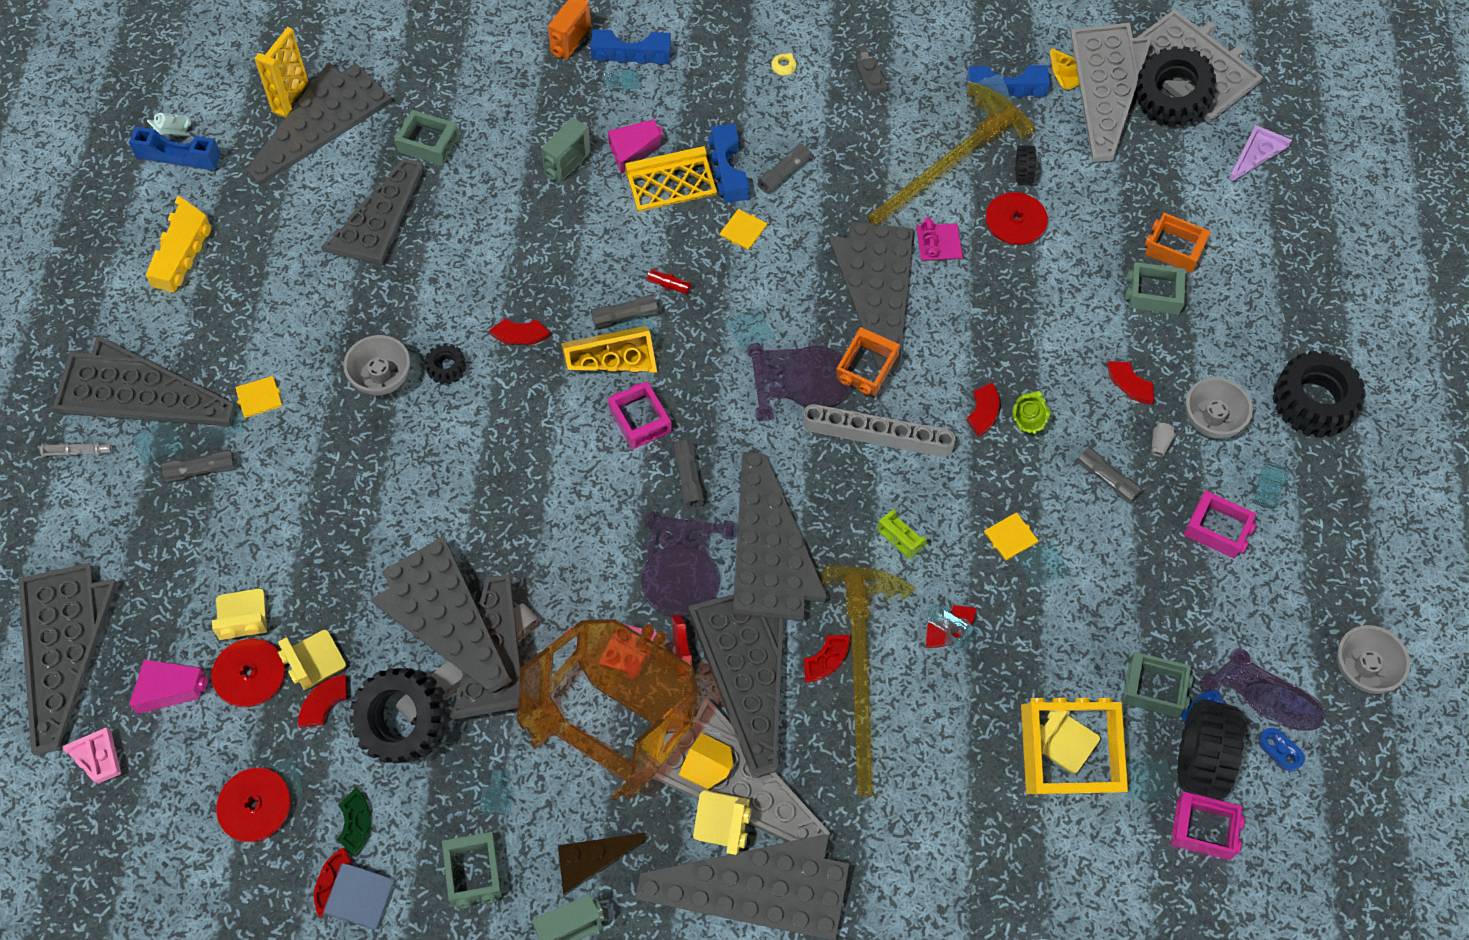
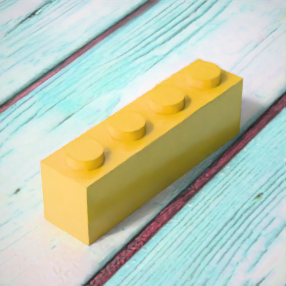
M177 196L175 204L178 205L175 213H170L168 218L170 222L167 233L163 232L161 235L160 251L155 250L146 273L151 287L175 293L178 286L182 285L186 271L192 267L196 253L201 251L202 242L211 232V225L207 216L179 196Z
M646 326L561 343L568 370H622L657 373L650 331Z

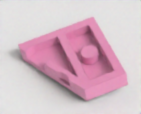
M107 727L63 746V750L98 784L121 774L112 732Z

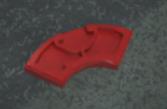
M505 318L489 330L492 337L509 345L526 344L528 346L542 342L550 337V332L536 319L529 323L519 324Z
M1108 361V373L1116 387L1118 386L1132 400L1149 405L1153 404V382L1145 381L1138 377L1132 370L1130 362Z
M992 382L974 391L973 396L976 401V408L966 420L978 437L982 436L992 427L998 414L999 396Z
M953 605L951 613L944 620L937 623H928L925 648L945 647L953 644L954 641L965 635L973 623L976 608Z
M680 614L672 615L673 640L679 670L682 678H688L692 675V662L687 642L686 624Z
M826 635L825 644L821 651L814 656L804 658L805 683L822 680L840 667L847 655L849 635Z
M346 674L332 677L311 691L299 712V728L324 725L325 716L329 710L338 702L348 700Z
M344 847L335 852L325 862L314 886V905L319 918L325 915L323 911L341 864L353 866Z

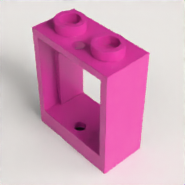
M648 381L642 384H635L630 389L617 392L608 398V409L632 450L672 432L671 420ZM646 396L659 419L632 430L619 407Z
M1205 490L1186 528L1184 536L1235 559L1239 552L1244 553L1249 541L1245 540L1247 534L1252 535L1257 523L1253 522L1256 513ZM1207 507L1244 523L1236 542L1200 526Z
M1183 791L1177 798L1170 845L1231 860L1236 854H1239L1242 840L1238 838L1239 830L1243 829L1245 816L1241 815L1242 806ZM1191 808L1229 818L1225 847L1187 837Z

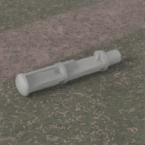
M96 442V444H42L40 446L42 457L96 454L100 456L102 453H112L111 444H101L100 442Z

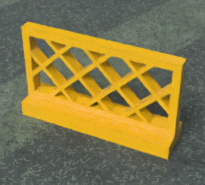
M289 27L285 29L265 55L258 53L254 58L271 111L285 118L292 110L291 106L309 84L294 31Z
M705 146L625 163V175L629 181L637 212L717 195L706 157ZM704 165L705 170L702 175L692 170L694 166ZM681 169L686 174L680 179L672 175L675 170ZM661 173L666 176L662 184L653 179L655 174ZM689 174L699 179L695 186L685 182ZM642 178L646 180V183L641 188L634 184L633 179ZM669 179L679 183L675 191L665 186ZM703 181L710 185L711 190L702 191L698 189V186ZM650 183L659 187L655 195L646 191ZM682 185L691 190L689 195L684 196L678 193ZM662 190L672 194L667 200H663L658 196ZM642 194L652 199L649 204L640 205L639 199Z

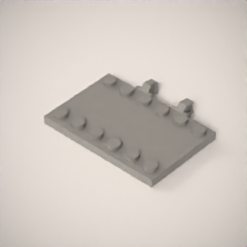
M1174 9L1137 38L1152 37L1146 60L1149 61L1152 54H1159L1160 50L1164 48L1170 50L1172 46H1178V49H1183L1184 46L1190 47V51L1195 49L1201 52V57L1205 55L1209 59V63L1214 67V74H1216L1215 95L1211 107L1207 109V113L1202 118L1210 123L1258 85L1263 76L1242 61L1241 57H1243L1242 54L1245 50L1243 46L1239 44L1229 51L1210 37L1216 28L1214 24L1209 22L1203 28L1197 27ZM1181 76L1168 77L1159 83L1175 97L1185 96L1195 89V85L1189 79Z

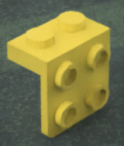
M262 589L217 596V620H212V629L219 640L267 632L265 594Z
M322 630L294 646H291L287 637L278 642L282 649L278 652L284 665L290 664L292 669L288 672L294 684L300 682L304 691L346 668V663L327 630Z
M1050 711L1047 716L1049 721L1045 726L1040 725L1041 754L1070 773L1077 774L1099 743L1100 737L1069 716L1070 711Z
M707 790L702 791L699 795L693 833L694 839L727 846L726 853L737 855L742 848H745L747 833L744 832L746 823H749L751 808H748L750 799Z

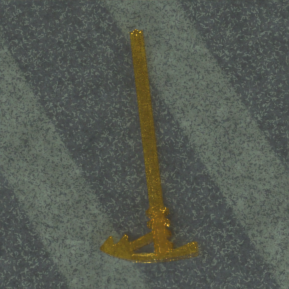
M969 81L966 85V97L974 96L975 107L983 105L988 117L984 119V122H980L977 125V131L868 215L869 223L876 226L983 140L990 141L993 136L999 134L1006 126L1012 123L1021 139H1025L1032 133L1034 124L1014 104L998 92Z
M826 566L822 570V584L827 585L845 581V586L847 587L845 591L848 598L846 601V607L848 608L846 617L851 619L857 793L861 797H871L872 778L865 619L869 617V610L867 608L869 600L867 598L884 592L886 600H890L896 593H900L901 600L903 601L914 591L915 587L895 575L876 569ZM863 580L876 581L879 583L864 586Z

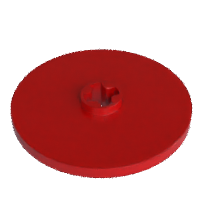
M1010 192L999 195L990 202L986 210L985 220L990 232L999 240L1009 244L1024 245L1036 241L1043 235L1047 227L1048 216L1043 205L1034 197L1024 193Z
M244 639L229 645L219 654L214 662L211 674L214 690L223 701L236 707H253L266 702L279 690L284 680L285 665L278 654L279 651L272 644L261 639ZM247 668L251 670V676L249 677L245 675V669Z
M250 768L241 771L224 785L219 794L216 805L218 822L223 831L235 840L241 842L264 840L277 832L285 822L291 806L290 791L282 777L272 770ZM252 800L259 802L255 805L254 810L248 807L252 805Z

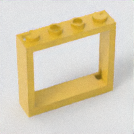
M1031 698V703L1021 704L1026 794L1128 792L1122 702H1112V698H1097V702H1090V698H1075V702H1068L1067 698H1052L1053 702H1045V698ZM1106 710L1111 782L1043 783L1039 711Z

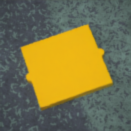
M738 209L719 236L731 241L733 245L737 244L749 250L768 223L756 218L754 214L750 215Z
M273 376L235 387L239 398L237 403L241 405L244 418L282 407L279 396L280 389L276 387Z
M1017 512L984 530V533L993 544L992 547L998 550L1005 561L1039 542L1029 529L1030 526L1025 524Z

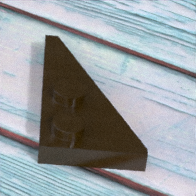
M645 833L558 845L563 895H568L571 893V890L583 882H587L596 873L602 872L618 861V858L640 846L646 840Z

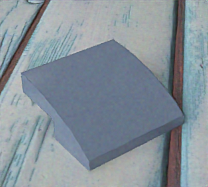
M341 864L323 914L375 930L393 880L361 868Z

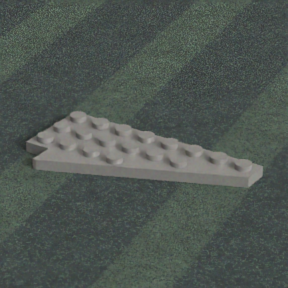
M1130 23L1071 29L1070 32L1092 162L1112 161L1114 159L1137 88L1139 70L1142 69L1151 45V36L1133 38Z
M705 698L696 717L673 707L641 768L642 774L699 800L700 793L706 789L679 777L678 774L689 749L698 736L703 733L730 746L733 759V767L727 778L713 786L709 791L750 799L748 808H751V816L747 824L785 842L823 834L830 836V832L775 772L752 778L732 724L709 699Z

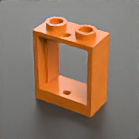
M568 0L549 23L550 52L556 57L568 59L591 30L588 1Z
M1163 213L1161 219H1156L1151 229V231H1154V234H1149L1144 244V246H1147L1145 255L1192 273L1211 231ZM1163 230L1195 243L1191 255L1188 256L1156 243L1161 231Z
M860 327L836 369V378L842 384L852 385L866 395L876 396L899 355L900 344ZM861 346L888 358L874 383L847 371Z

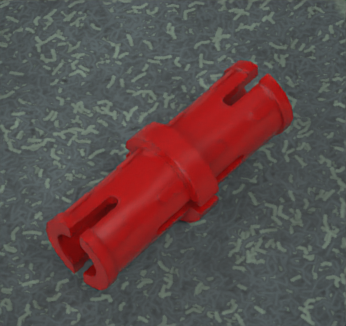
M650 269L647 276L648 282L663 286L666 290H675L685 295L688 294L687 291L691 287V282L674 277V274L671 273L665 274Z

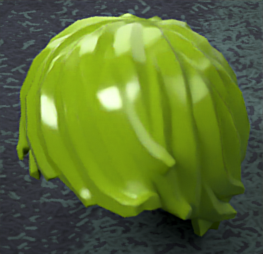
M1040 391L1023 394L1016 400L1012 410V417L1020 431L1036 434V431L1043 430L1048 422L1051 411Z

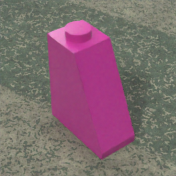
M654 119L608 131L609 146L621 174L625 173V163L643 160L661 147L663 132L660 126L657 127Z
M144 660L129 705L135 713H144L199 699L201 691L204 692L206 689L207 678L201 668Z

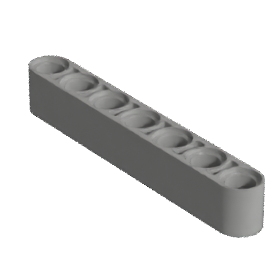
M816 404L808 405L803 412V427L807 431L939 457L949 456L953 451L955 443L954 433L947 429Z
M524 603L514 608L518 642L532 632L531 629L537 628L540 623V619ZM447 661L428 677H433L437 681L436 687L443 688L445 694L442 695V698L447 700L457 692L463 674L461 670ZM406 694L397 702L396 708L411 725H415L417 720L416 707L412 699Z

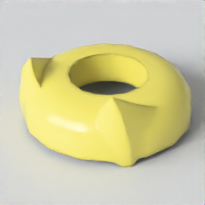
M792 53L779 54L775 56L771 63L772 70L779 75H790L797 66ZM782 60H786L789 62V64L786 66H782L779 64V62Z

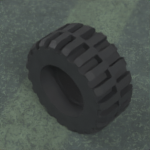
M1172 46L1170 50L1164 48L1160 50L1159 54H1152L1150 61L1146 60L1143 63L1142 69L1139 70L1137 100L1138 104L1141 105L1142 112L1144 114L1147 113V117L1151 121L1156 119L1157 124L1162 126L1166 123L1169 124L1168 127H1175V124H1180L1181 127L1186 126L1189 121L1191 123L1198 121V116L1203 117L1207 113V109L1211 107L1215 95L1216 74H1214L1213 65L1209 63V59L1205 55L1201 57V52L1195 49L1190 51V47L1184 46L1183 49H1178V46ZM1181 76L1189 79L1195 85V89L1182 97H1169L1161 93L1157 86L1168 77Z
M1309 351L1308 354L1301 353L1296 358H1292L1284 367L1273 389V402L1277 404L1275 407L1277 413L1283 415L1282 420L1285 423L1289 422L1294 430L1297 431L1299 429L1303 431L1302 434L1308 436L1314 434V437H1323L1324 434L1327 437L1344 431L1347 426H1350L1364 404L1366 391L1363 389L1365 386L1363 379H1359L1360 373L1356 368L1353 369L1351 367L1352 364L1349 361H1343L1340 359L1341 356L1336 354L1334 356L1329 355V352L1325 351L1321 353ZM1316 384L1324 387L1333 395L1336 403L1322 404L1314 401L1305 393L1302 385Z
M392 668L374 673L373 677L367 678L363 682L364 688L357 689L354 695L358 698L356 701L351 702L350 709L354 710L353 716H349L350 724L354 723L355 727L352 730L353 737H359L358 745L362 750L368 749L367 755L372 758H379V761L384 763H404L419 760L420 757H426L432 753V748H437L440 745L441 740L439 737L445 736L448 730L444 727L445 722H450V714H446L449 702L448 700H443L442 695L445 692L442 687L435 686L437 681L433 677H426L425 672L414 670L413 668ZM396 692L407 694L412 699L417 712V720L413 731L403 739L393 736L384 722L386 702Z
M1205 699L1196 701L1193 704L1182 732L1177 767L1179 786L1186 793L1222 799L1231 792V788L1234 786L1235 779L1238 776L1239 765L1242 760V750L1244 749L1245 720L1243 719V713L1238 707Z

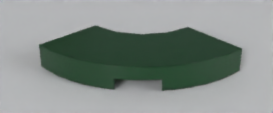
M357 787L338 804L343 812L345 822L343 831L337 838V841L355 858L365 846L371 828L369 806Z

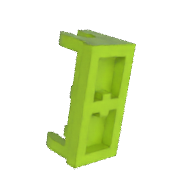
M892 509L878 521L877 531L910 560L927 545V538L925 536H918L897 517V511Z

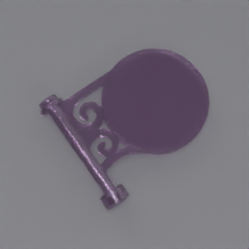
M753 343L748 346L746 351L747 355L752 357L759 407L755 409L756 420L759 422L770 421L774 417L772 407L767 405L768 399L787 398L805 408L811 404L834 408L844 402L852 390V385H844L836 378V369L843 355L831 348L808 346L800 349L764 351L760 344ZM773 357H788L784 364L781 359ZM771 358L769 361V367H767L765 361ZM774 364H777L779 368L773 369ZM849 366L847 371L853 373L851 366ZM772 381L769 383V392H765L764 384Z
M655 511L647 512L645 526H649V529H652L646 565L641 576L643 595L647 603L664 616L672 618V615L680 614L682 618L690 617L687 611L688 606L713 600L717 592V571L713 562L708 557L705 548L709 533L714 532L722 533V538L731 539L733 521L724 520L723 524L655 516ZM690 530L703 531L701 537L696 532L690 534L689 539L691 541L696 539L695 542L689 543L686 540V535ZM662 531L671 532L674 535V540L666 542L665 539H671V534L668 532L661 534L660 544L664 548L654 554L658 534Z
M1241 648L1233 650L1230 654V661L1215 674L1208 673L1199 681V687L1203 692L1217 691L1220 689L1221 684L1232 688L1241 694L1251 708L1261 716L1290 729L1301 731L1316 730L1321 727L1326 716L1323 706L1316 698L1305 690L1278 678L1250 662L1249 653Z

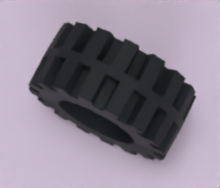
M1024 145L1017 147L1015 161L1017 183H1033L1035 180V146Z
M443 343V346L438 344L436 349L432 347L430 353L427 352L426 370L434 382L437 383L439 381L442 385L447 382L449 385L451 381L457 382L458 377H463L466 363L459 347L455 348L453 344L448 346L447 343ZM444 359H451L455 362L446 369L437 367V364Z

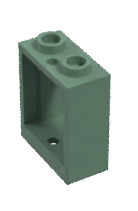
M412 110L409 116L404 119L400 132L396 133L394 142L400 153L443 165L459 137L457 123ZM416 125L442 133L435 147L409 140Z
M572 117L541 148L544 174L547 178L561 183L591 152L589 127Z
M1134 262L1132 270H1128L1126 282L1130 283V287H1127L1125 300H1129L1128 308L1179 315L1184 305L1185 269ZM1139 277L1171 281L1172 296L1164 297L1138 293Z
M1134 652L1128 664L1122 703L1179 718L1183 711H1187L1190 697L1186 695L1187 689L1191 688L1193 682V675H1190L1191 666ZM1141 669L1179 678L1175 704L1137 694Z
M492 832L442 841L448 900L452 907L456 906L457 909H464L470 907L471 903L480 901L482 904H491L496 902L497 898L502 897L495 838ZM488 850L493 886L456 893L452 856Z
M589 893L532 920L539 940H581L602 930L601 921L605 919L598 899L593 901Z

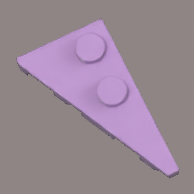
M1255 125L1229 179L1234 181L1288 148L1292 140Z

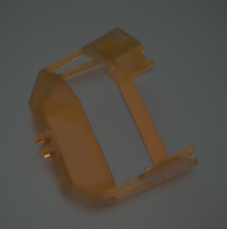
M616 619L581 620L520 668L517 722L522 730L527 729L532 737V740L529 742L534 750L554 734L626 781L611 795V800L618 799L620 796L631 797L655 776L688 730L693 726L698 694L694 669L685 660L662 648L666 641V634L663 631H659L655 635L653 642L650 640L654 634V627L651 624L645 625L641 634ZM577 636L575 652L552 676L555 652ZM577 662L594 688L652 723L651 727L634 741L632 763L567 722L551 698L552 693ZM675 732L673 736L669 739V741L664 745L666 733L669 734Z

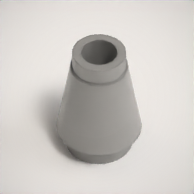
M1158 423L1157 427L1153 429L1152 455L1160 458L1164 457L1175 436V428L1166 423Z

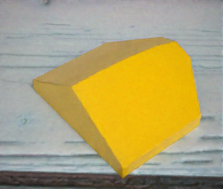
M1052 48L1050 50L1052 69L1060 86L1066 90L1079 86L1075 58Z
M701 733L689 749L678 776L709 791L713 786L727 778L732 769L731 747Z

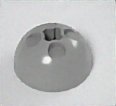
M374 335L361 339L348 350L344 359V372L348 381L360 392L372 396L386 395L397 390L405 382L410 370V357L406 347L397 339L385 335Z
M1211 377L1200 380L1190 388L1186 397L1185 410L1189 422L1199 433L1210 438L1222 439L1234 436L1247 426L1252 417V402L1248 394L1242 387L1228 379Z
M1365 625L1353 628L1344 635L1337 650V665L1343 678L1355 689L1369 694H1383L1398 688L1406 680L1410 671V657L1404 644L1393 633L1381 627Z

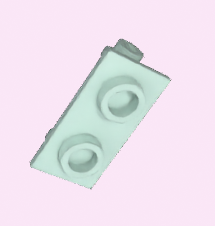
M158 113L154 116V120H147L153 129L161 135L191 136L186 131L191 125V120L187 116L175 115L174 117L172 114Z

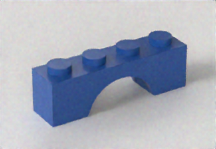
M592 29L591 60L670 64L671 33L651 32L643 41L627 43L619 40L612 30Z
M1027 65L1026 70L1021 75L1013 78L1001 77L995 74L989 66H969L966 77L968 97L1000 98L1003 96L1041 97L1047 96L1050 86L1047 65Z
M736 125L712 126L711 135H708L709 148L713 147L711 159L712 163H716L717 166L714 167L715 179L720 180V183H718V194L723 196L724 203L748 200L749 186L746 172L733 168L727 162L731 155L738 152Z
M135 127L129 140L135 158L215 170L221 155L213 138L195 136L190 143H176L166 139L155 129Z

